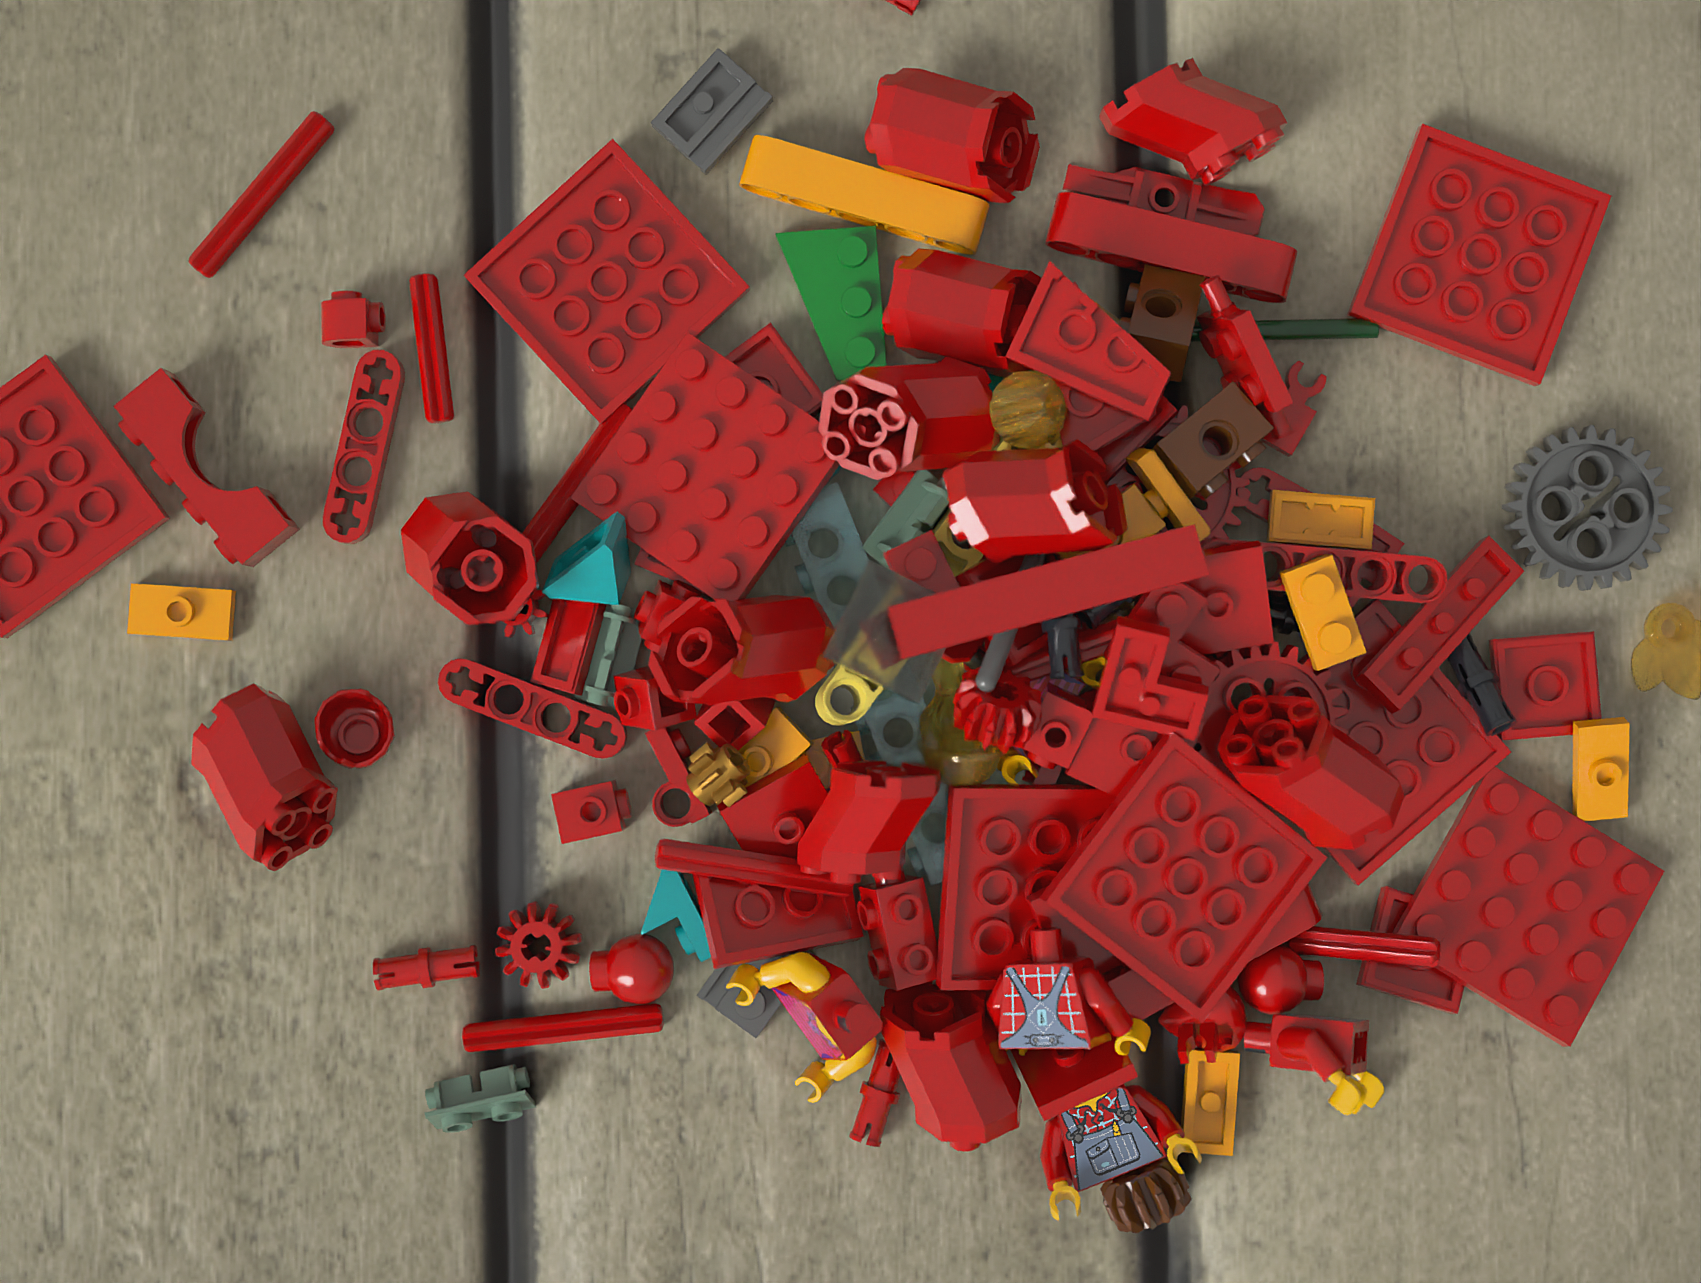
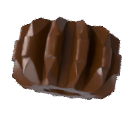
M1168 1157L1105 1181L1100 1188L1107 1213L1111 1221H1114L1121 1232L1131 1231L1132 1233H1139L1148 1228L1154 1230L1156 1226L1162 1223H1169L1172 1217L1181 1215L1185 1207L1192 1200L1189 1192L1190 1186L1185 1174L1177 1173L1170 1164Z

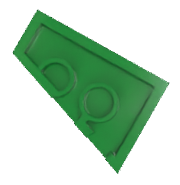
M876 226L775 233L836 381L840 382L865 367L886 366Z

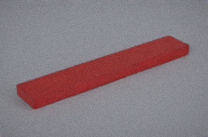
M1193 524L888 607L887 610L901 660L1203 578L1209 576L1196 526Z

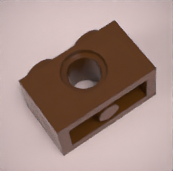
M1145 264L1140 284L1130 282L1124 312L1132 314V317H1121L1119 326L1126 330L1171 372L1172 375L1169 380L1181 382L1202 294L1200 283L1205 280V276Z
M1233 381L1159 441L1152 450L1157 454L1189 500L1197 493H1200L1206 500L1229 480L1223 473L1236 461L1244 468L1266 449L1261 440L1273 427ZM1203 437L1215 439L1222 448V456H1214L1207 452L1203 445Z

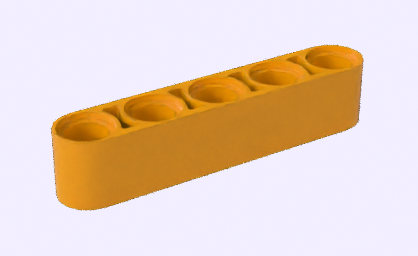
M763 135L753 136L739 182L741 188L760 196L863 226H876L877 230L966 255H975L977 253L990 208L988 202L972 195Z

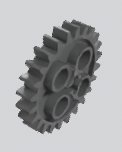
M1594 425L1584 427L1580 439L1573 427L1562 430V443L1553 434L1542 438L1546 453L1536 446L1526 450L1532 465L1526 463L1515 464L1513 469L1522 478V481L1505 484V489L1517 496L1516 501L1502 505L1503 510L1516 513V520L1504 525V530H1519L1521 535L1511 545V548L1515 550L1527 547L1530 550L1523 563L1526 567L1539 562L1543 563L1539 576L1542 580L1549 579L1556 572H1559L1558 587L1561 588L1570 587L1575 577L1579 591L1591 590L1594 578L1600 589L1612 587V574L1620 582L1631 580L1629 565L1637 570L1646 569L1649 565L1642 553L1654 554L1662 550L1658 543L1652 539L1653 535L1667 534L1670 531L1667 526L1658 522L1660 515L1673 512L1672 507L1659 504L1658 497L1671 491L1670 486H1655L1653 481L1663 472V468L1655 467L1647 470L1644 464L1651 452L1645 450L1635 455L1632 454L1631 451L1635 438L1632 436L1615 444L1616 430L1613 428L1605 430L1599 439L1597 438ZM1582 460L1591 462L1596 468L1597 477L1592 486L1585 484L1579 477L1578 469ZM1614 476L1620 479V483L1611 492L1601 497L1590 507L1589 512L1592 516L1576 520L1564 533L1562 539L1559 541L1555 540L1554 533L1584 509L1583 500L1598 496L1608 486ZM1546 494L1554 496L1560 503V515L1555 521L1547 518L1542 512L1541 504ZM1619 496L1628 500L1631 505V517L1626 523L1619 520L1614 513V503ZM1582 531L1591 534L1595 540V550L1589 558L1582 555L1577 548V538Z

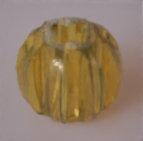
M1023 371L1007 376L997 385L993 391L992 400L989 403V411L995 431L1000 434L1003 441L1018 448L1041 447L1052 441L1062 430L1066 417V404L1060 387L1057 386L1052 377L1039 371Z

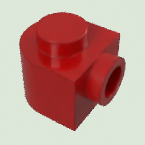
M335 291L331 293V300L321 303L322 345L335 348L379 347L378 333L384 332L386 326V315L382 302H370L367 298H362V293L357 291Z

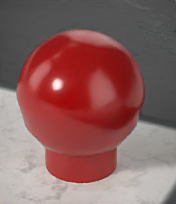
M637 933L623 937L613 944L610 950L592 951L589 961L591 987L594 992L612 991L616 997L624 1002L635 1004L653 1002L660 998L671 985L674 976L673 957L667 946L652 935Z
M1279 945L1249 961L1238 975V986L1242 997L1252 1008L1264 1014H1280L1291 1011L1302 1000H1320L1324 989V971L1319 960H1304L1291 948Z

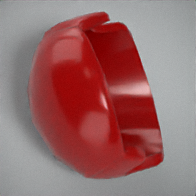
M361 688L338 690L322 702L314 719L315 736L319 747L328 758L348 769L371 767L387 755L395 737L393 718L387 706L368 690Z

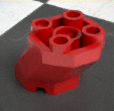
M1193 58L1185 60L1181 68L1178 63L1171 64L1134 84L1123 92L1128 100L1127 103L1117 108L1112 100L1102 108L1099 115L1109 135L1183 163L1191 180L1201 178L1205 186L1213 184L1232 171L1230 167L1236 164L1243 156L1246 155L1248 161L1252 162L1276 147L1274 143L1285 136L1282 130L1287 124L1278 105L1204 77Z
M902 68L895 74H885L880 78L872 118L865 132V144L868 152L876 154L878 165L886 171L996 203H1010L1016 198L1011 194L1012 192L1024 191L1030 186L1040 149L1038 134L1029 133L1027 120H1035L1034 109L1014 91H996L920 68Z
M918 248L912 255H901L895 261L893 268L894 280L888 306L883 312L882 325L887 335L894 336L897 348L917 359L939 361L948 356L983 368L988 374L1008 379L1028 381L1034 375V373L1029 371V368L1007 359L1006 354L1041 281L1040 276L1031 270L1010 269L936 249Z
M946 356L936 363L865 367L838 382L824 392L818 430L823 437L822 448L829 458L838 461L843 468L880 480L895 472L950 468L978 451H991L1000 442L1007 406L1000 394L995 397L988 384L992 381L985 369Z
M1075 439L1060 448L978 451L943 472V480L948 491L949 507L952 510L948 514V524L953 534L961 541L968 539L972 547L984 554L993 563H999L1013 555L1097 551L1114 543L1118 536L1128 530L1123 496L1116 483L1106 487L1100 476L1101 473L1108 470L1103 459L1079 439Z
M468 491L425 497L401 529L406 572L431 594L437 603L467 625L515 619L539 587L533 542L507 522L500 514Z
M769 595L737 601L715 599L716 602H709L700 597H690L659 623L656 637L662 641L658 654L651 651L648 666L662 694L677 702L713 705L758 697L774 698L779 702H790L798 699L824 678L828 670L836 664L839 650L835 642L838 633L822 605L811 597Z
M253 683L220 699L211 710L217 716L216 720L209 729L201 723L193 734L191 765L205 777L239 847L252 860L264 864L269 870L277 871L286 865L288 861L303 854L310 848L317 849L329 839L333 832V827L329 823L335 816L338 788L324 776L290 705L280 696L270 690L268 693L261 686Z
M1254 695L1243 700L1238 706V712L1230 716L1217 747L1222 761L1243 788L1293 821L1299 828H1302L1307 839L1314 847L1354 850L1367 843L1366 834L1378 828L1381 835L1394 827L1404 799L1400 782L1379 757L1330 724L1321 713L1319 705L1314 699L1298 696L1268 695L1263 697Z
M878 760L839 762L836 764V767L831 769V790L798 843L797 864L800 865V872L807 874L830 873L831 882L844 884L861 882V874H872V877L879 879L902 878L906 857V842L940 791L941 769L910 762H901V767L887 766V761Z
M932 981L898 991L888 988L884 995V1007L881 1006L880 1019L884 1024L881 1033L915 1105L916 1123L941 1142H950V1146L957 1151H973L981 1143L986 1144L1017 1129L1020 1126L1022 1104L1021 1083L1005 1049H999V1036L987 1012L986 993L982 990H940Z

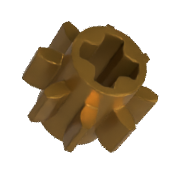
M707 742L689 757L692 764L688 767V770L691 773L686 776V781L692 793L705 805L711 806L714 803L718 805L723 801L730 807L747 793L744 785L748 783L745 777L750 774V767L741 753L733 746L724 744L721 748L717 746L714 749Z

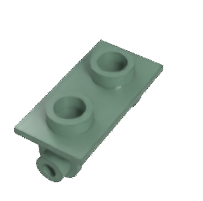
M918 470L861 547L890 572L891 570L883 554L933 530L948 510V491L943 478L939 480L928 470Z
M607 604L582 696L575 694L574 698L615 708L614 695L616 690L613 675L634 670L642 641L637 625L639 620L634 618L636 609L620 604Z
M515 1064L480 1072L482 1091L474 1092L472 1076L470 1074L436 1081L433 1088L425 1090L429 1109L437 1108V1110L425 1112V1118L436 1129H442L443 1132L447 1133L470 1129L473 1126V1121L492 1117L493 1121L499 1122L517 1119L523 1115L522 1110L536 1107L530 1095L525 1090H521L530 1086L528 1071L526 1067L517 1068Z

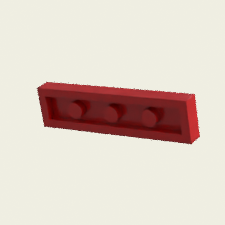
M1489 535L1479 540L1447 576L1448 583L1440 598L1432 602L1422 603L1355 678L1391 714L1400 711L1522 575L1524 570Z

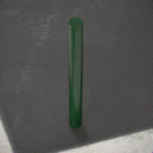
M1359 318L1255 320L1264 340L1378 338L1379 334L1378 324ZM1195 321L1190 342H1201L1199 332L1202 331V327L1199 321Z

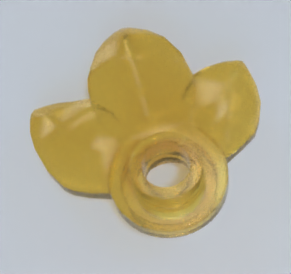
M1677 603L1660 604L1648 613L1644 622L1645 638L1632 651L1631 674L1634 683L1640 691L1646 692L1655 688L1663 681L1675 693L1688 699L1697 700L1701 696V620H1695L1690 610L1683 605ZM1666 619L1672 620L1676 626V631L1670 638L1666 637L1661 630L1662 623Z

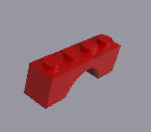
M163 368L158 369L113 406L123 418L118 423L120 429L136 446L139 447L141 444H144L155 457L150 462L153 470L167 485L171 486L174 482L187 497L182 501L186 511L200 525H203L205 522L210 525L219 536L213 541L215 546L231 564L239 561L241 565L254 567L300 530L269 490L256 486L241 491H225L215 486L204 475L197 461L195 439L198 427L206 412L174 373Z

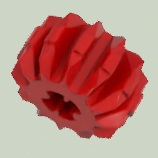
M1010 668L1006 672H1001L998 683L993 690L985 692L980 690L976 684L979 670H971L969 676L965 678V681H961L960 688H957L953 699L954 727L964 730L965 741L978 740L981 742L984 751L989 746H996L1001 752L1006 754L1011 746L1024 748L1027 741L1033 737L1035 730H1038L1043 716L1041 714V691L1030 687V677L1018 678L1012 674Z
M530 902L527 905L528 919L517 909L509 913L510 921L516 929L510 926L498 928L497 934L501 938L511 941V944L497 947L495 949L496 956L505 957L512 955L513 961L504 967L503 972L506 975H510L519 967L522 968L524 971L520 977L521 986L527 987L533 980L534 973H537L541 988H548L552 980L550 970L557 978L564 981L569 977L570 973L562 961L577 964L581 959V955L578 952L568 949L567 946L582 942L583 936L581 933L566 935L564 929L571 926L575 921L572 914L564 917L559 923L554 920L558 913V904L551 903L547 907L544 917H541L538 902ZM530 933L536 938L542 935H546L551 943L545 947L546 950L551 951L549 956L542 951L535 955L530 952L528 946L533 943V940L528 939Z

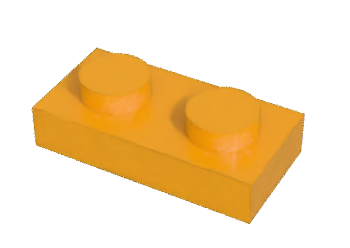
M1326 554L1279 572L1313 669L1319 671L1367 653L1332 555Z
M1195 1048L1189 1053L1190 1063L1185 1064L1181 1128L1185 1134L1184 1138L1192 1140L1200 1154L1233 1156L1240 1053L1230 1050L1217 1052L1216 1063H1207L1205 1051Z

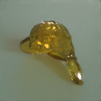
M933 654L930 672L936 690L933 699L920 715L919 728L921 739L918 742V751L923 754L926 766L941 769L942 783L969 787L980 785L992 776L1001 756L1006 754L1001 752L996 746H989L984 751L981 742L978 740L965 741L964 730L954 727L953 699L956 689L960 688L962 675L964 674L963 663L952 664Z

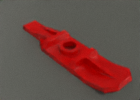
M1068 164L1062 189L1255 237L1259 235L1265 211L1264 206L1255 193L1231 190L1213 185L1205 186L1202 182L1139 167L1109 173ZM1161 189L1170 191L1173 195V204L1169 207L1159 206L1155 201V193Z

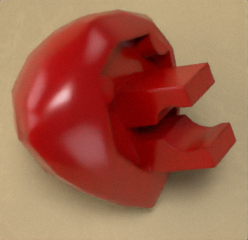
M1232 986L1228 988L1203 1023L1199 1022L1175 1002L1165 1008L1158 1020L1165 1029L1178 1037V1056L1181 1064L1190 1063L1189 1053L1196 1047L1205 1051L1207 1063H1216L1217 1052L1236 1048L1244 1037L1247 1026L1244 1004Z

